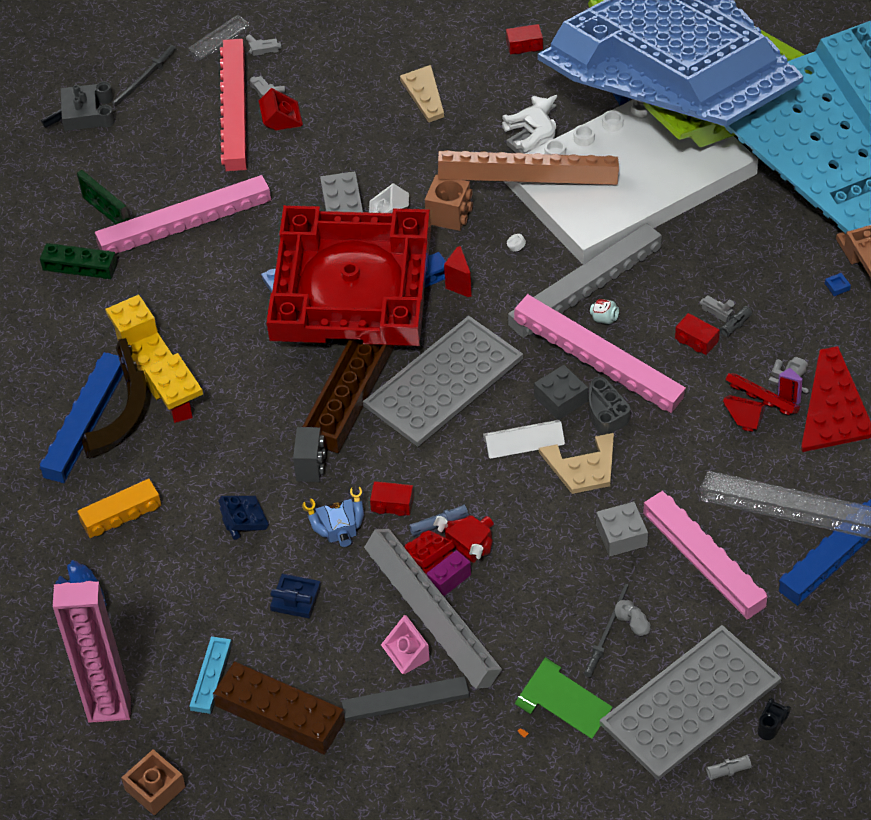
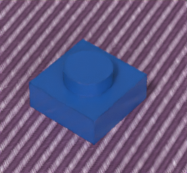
M842 273L825 279V285L833 296L849 291L851 288L850 283Z

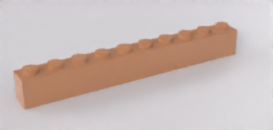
M449 150L439 151L438 179L617 185L618 157L610 155L581 156L575 154L488 153L484 151L454 152Z

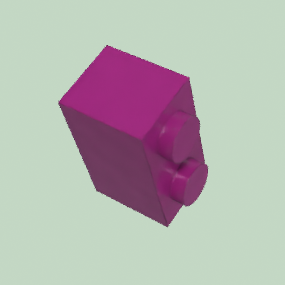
M456 550L427 572V576L440 593L445 596L471 576L470 561Z

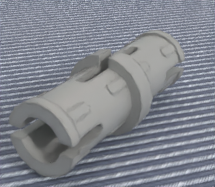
M748 755L732 760L725 759L723 763L706 767L709 780L726 775L729 777L733 776L735 772L750 769L751 761Z

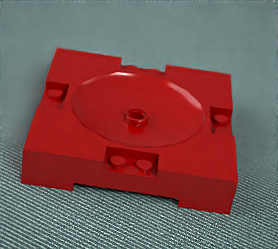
M283 205L278 257L266 322L269 340L326 343V338L361 339L363 344L420 346L424 287L431 235L430 209L393 208V213L320 211V206Z

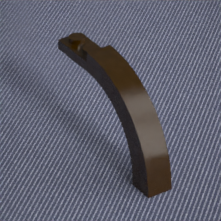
M126 338L119 339L116 346L127 386L126 407L121 415L111 424L84 434L82 444L86 458L106 453L119 445L133 430L143 409L146 397L144 370L137 371V364L132 359V347L128 345Z

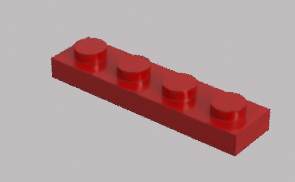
M728 373L725 379L730 382L731 387L738 390L742 388L747 391V395L753 398L758 396L764 399L763 403L771 407L774 405L779 407V411L786 415L798 413L801 407L736 373Z

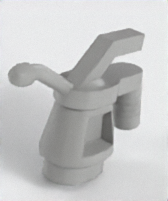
M794 357L788 361L785 370L791 368L801 377L806 372L808 363L801 358ZM779 359L775 361L771 372L777 378H779L780 373L784 372L781 371L783 362ZM770 377L769 382L778 386L779 379ZM802 387V391L808 393L809 390Z

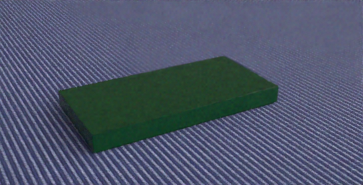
M83 170L77 172L83 199L115 225L129 220L127 207L124 203Z

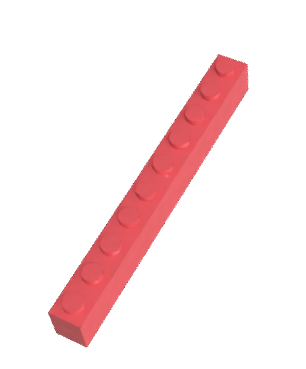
M243 39L223 40V47H220V55L223 57L220 59V66L223 69L220 70V77L223 82H220L221 92H223V94H220L221 104H223V106H220L221 116H224V118H221V128H224V130H221V140H224V142H221V152H224V154H221V164L225 165L226 171L247 170Z

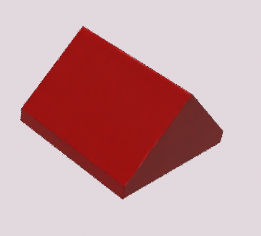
M459 246L444 264L445 288L463 296L472 297L470 270L461 246Z

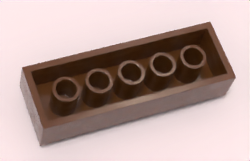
M235 661L213 692L216 707L323 755L326 754L345 723L344 709Z

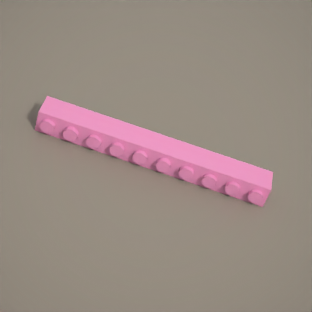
M260 175L95 232L97 244L100 250L115 252V254L130 250L134 247L148 244L169 235L180 233L201 224L271 201L270 189L263 176Z
M529 294L515 308L514 320L518 324L524 325L532 330L533 333L544 337L550 343L562 348L565 352L571 353L580 361L594 367L598 372L606 374L613 381L619 382L626 386L628 390L641 395L645 400L658 405L660 409L672 413L683 400L686 387Z

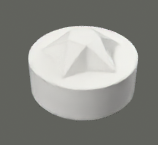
M514 234L507 240V246L513 252L521 250L526 244V240L521 234Z

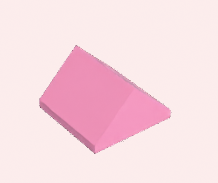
M404 615L381 644L402 674H406L430 660L429 645L410 619Z

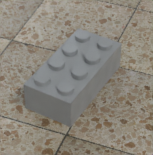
M355 171L320 176L325 211L363 212Z

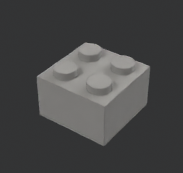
M635 502L596 512V526L609 557L647 546L648 531Z

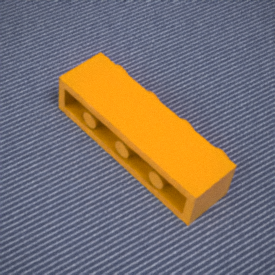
M147 479L84 507L77 512L89 538L101 535L109 529L117 528L129 520L137 519L140 515L149 511L156 510L161 506V502L150 479Z

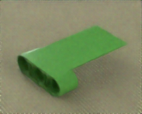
M545 657L516 700L515 705L531 714L537 704H539L592 739L601 726L600 719L610 712L612 706L560 673L561 667Z

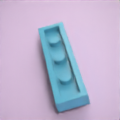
M211 636L190 703V711L211 714L214 705L213 692L221 682L232 645L231 639Z

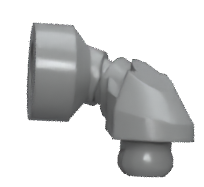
M620 600L616 604V617L621 621H630L631 630L637 636L647 635L650 632V623L647 621L645 614L638 607L634 606L632 601Z

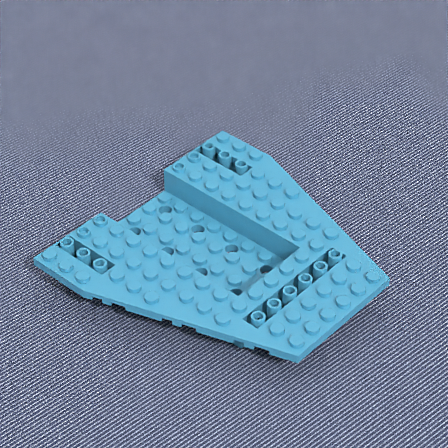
M871 21L822 38L814 52L787 61L790 65H794L804 76L803 82L725 127L731 134L734 133L739 137L738 140L742 144H747L753 150L752 152L773 171L779 172L782 179L788 180L795 186V190L814 207H819L827 218L830 217L838 224L837 227L845 234L847 231L871 225ZM804 70H810L812 74L810 75L806 73ZM822 97H827L830 102L824 101ZM793 108L799 109L801 113L794 112ZM840 125H846L848 129H843ZM810 136H816L819 141L812 140ZM862 152L866 157H862L858 153ZM828 164H834L837 169L830 168Z

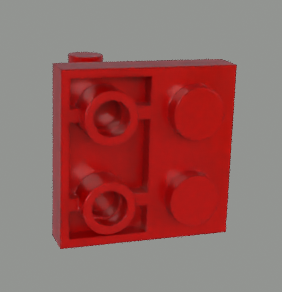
M429 530L421 533L419 537L404 546L416 563L422 567L426 575L427 572L453 553L452 549L455 548L452 540Z

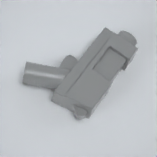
M250 34L246 36V40L249 42V53L253 56L269 52L275 53L279 52L278 49H282L281 42L277 43L276 38L256 40Z
M261 76L250 78V86L257 91L261 98L271 88L285 93V86L274 87L273 84L268 85Z
M707 295L700 301V305H702L704 311L714 314L718 319L726 323L733 313L731 308L734 306V302L728 300L723 304Z

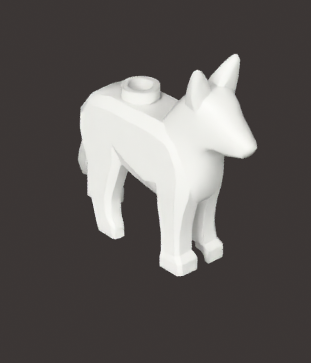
M557 95L548 99L533 96L531 98L533 106L525 108L514 115H503L502 119L504 122H502V127L505 132L525 127L532 133L524 140L513 141L516 149L522 148L523 152H527L545 144L549 140L555 139L556 123L553 119L550 120L548 114L550 110L556 107V104L553 103Z

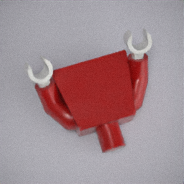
M469 515L466 518L448 521L442 516H437L433 525L439 526V532L446 530L445 537L453 541L454 549L472 563L480 559L481 556L490 554L493 543L490 528L494 525L490 517L485 516L479 521L474 516Z

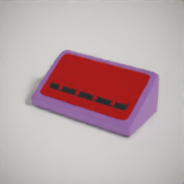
M788 368L779 374L778 395L793 403L800 404L802 378L791 368Z

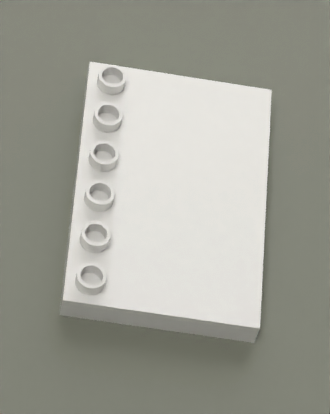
M632 99L525 153L549 155L575 154L581 156L610 155L618 157L619 172L617 185L504 182L582 264H585L646 223L655 228L757 174L758 158L734 136L703 147H699L689 137L679 140L645 108L643 102Z

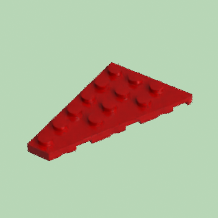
M838 346L819 351L802 440V452L871 438V421Z

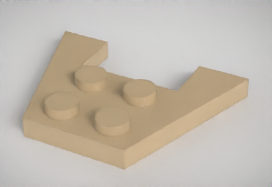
M614 433L595 436L599 452L562 459L558 444L539 448L540 455L572 494L610 486Z

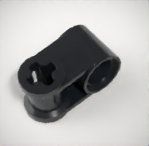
M770 698L759 718L757 730L759 737L764 740L773 739L788 718L791 707L788 705L785 707L776 703L775 699Z

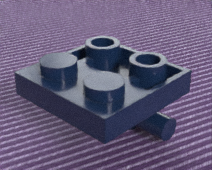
M221 496L218 500L223 516L222 521L234 540L240 538L238 530L267 529L269 524L256 496Z
M281 574L277 588H272L271 597L273 599L270 610L310 619L321 582Z

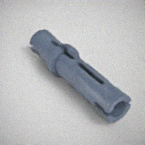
M465 505L451 510L446 509L443 513L410 524V532L414 537L425 531L438 528L439 526L433 525L437 516H442L448 521L468 517V510Z

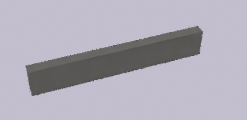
M465 676L341 701L345 721L347 722L469 698V691Z

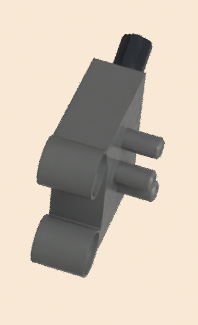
M102 81L98 84L74 85L73 87L60 88L61 109L41 120L45 128L62 120L65 131L100 126L111 127L115 122L112 107L102 105L98 108L97 105L98 101L102 104H107L113 100L110 83Z

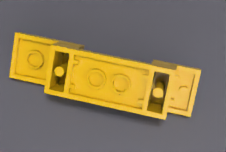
M140 295L105 309L107 316L114 325L117 340L126 338L128 345H131L132 359L137 364V371L144 370L146 385L156 400L161 398L168 410L203 395L202 388L178 353L172 355L158 334L155 318Z

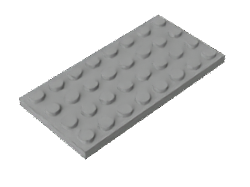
M467 316L365 399L363 406L418 447L523 359V353L472 317Z
M721 625L600 719V725L657 780H660L781 683V677Z

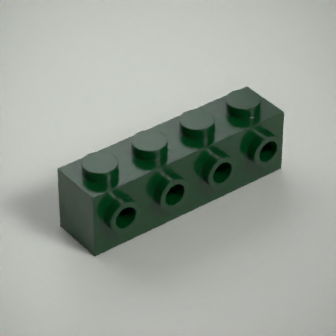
M46 243L40 257L43 271L110 280L118 264L115 252Z

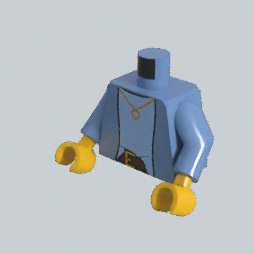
M359 487L360 493L358 495H354L352 488L350 489L354 502H352V499L316 508V512L313 510L315 507L313 499H310L311 508L306 507L305 502H303L302 508L309 513L307 516L313 531L322 537H327L331 543L339 541L341 547L349 546L352 542L350 537L356 536V529L361 526L364 518L363 503L360 501L362 489Z

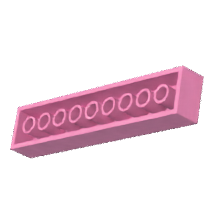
M99 581L54 584L53 610L88 723L130 720L131 696Z

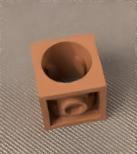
M435 175L425 198V209H430L431 225L461 231L462 226L467 223L468 212H471L473 208V202H471L473 191L470 189V181L438 179V175Z

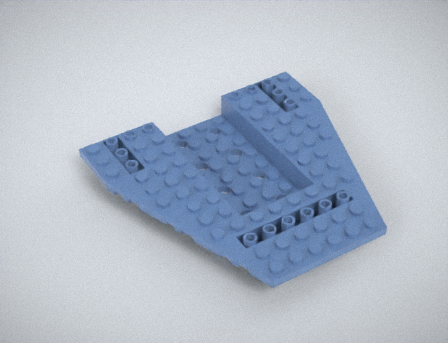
M604 0L564 21L551 42V47L538 53L539 61L574 82L725 127L801 84L804 77L794 65H790L787 62L785 55L780 54V50L767 36L765 37L761 34L760 28L754 26V22L742 9L736 7L734 0Z

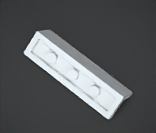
M559 420L483 434L489 458L539 450L541 447L556 444L558 446L565 444L562 423Z

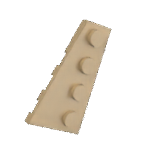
M431 65L400 75V81L428 122L444 117Z

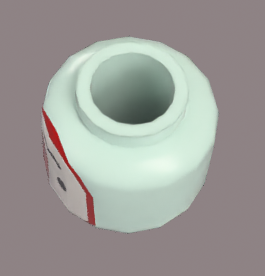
M598 299L595 304L591 305L590 314L595 322L612 324L619 316V307L614 301Z

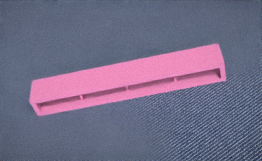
M661 491L644 502L643 514L746 619H749L766 607V592L753 582L750 575L745 574L740 569L737 562L732 561L727 556L723 548H719L714 543L710 535H706L701 530L697 522H693L688 517L684 509H680L675 504L671 496H667Z

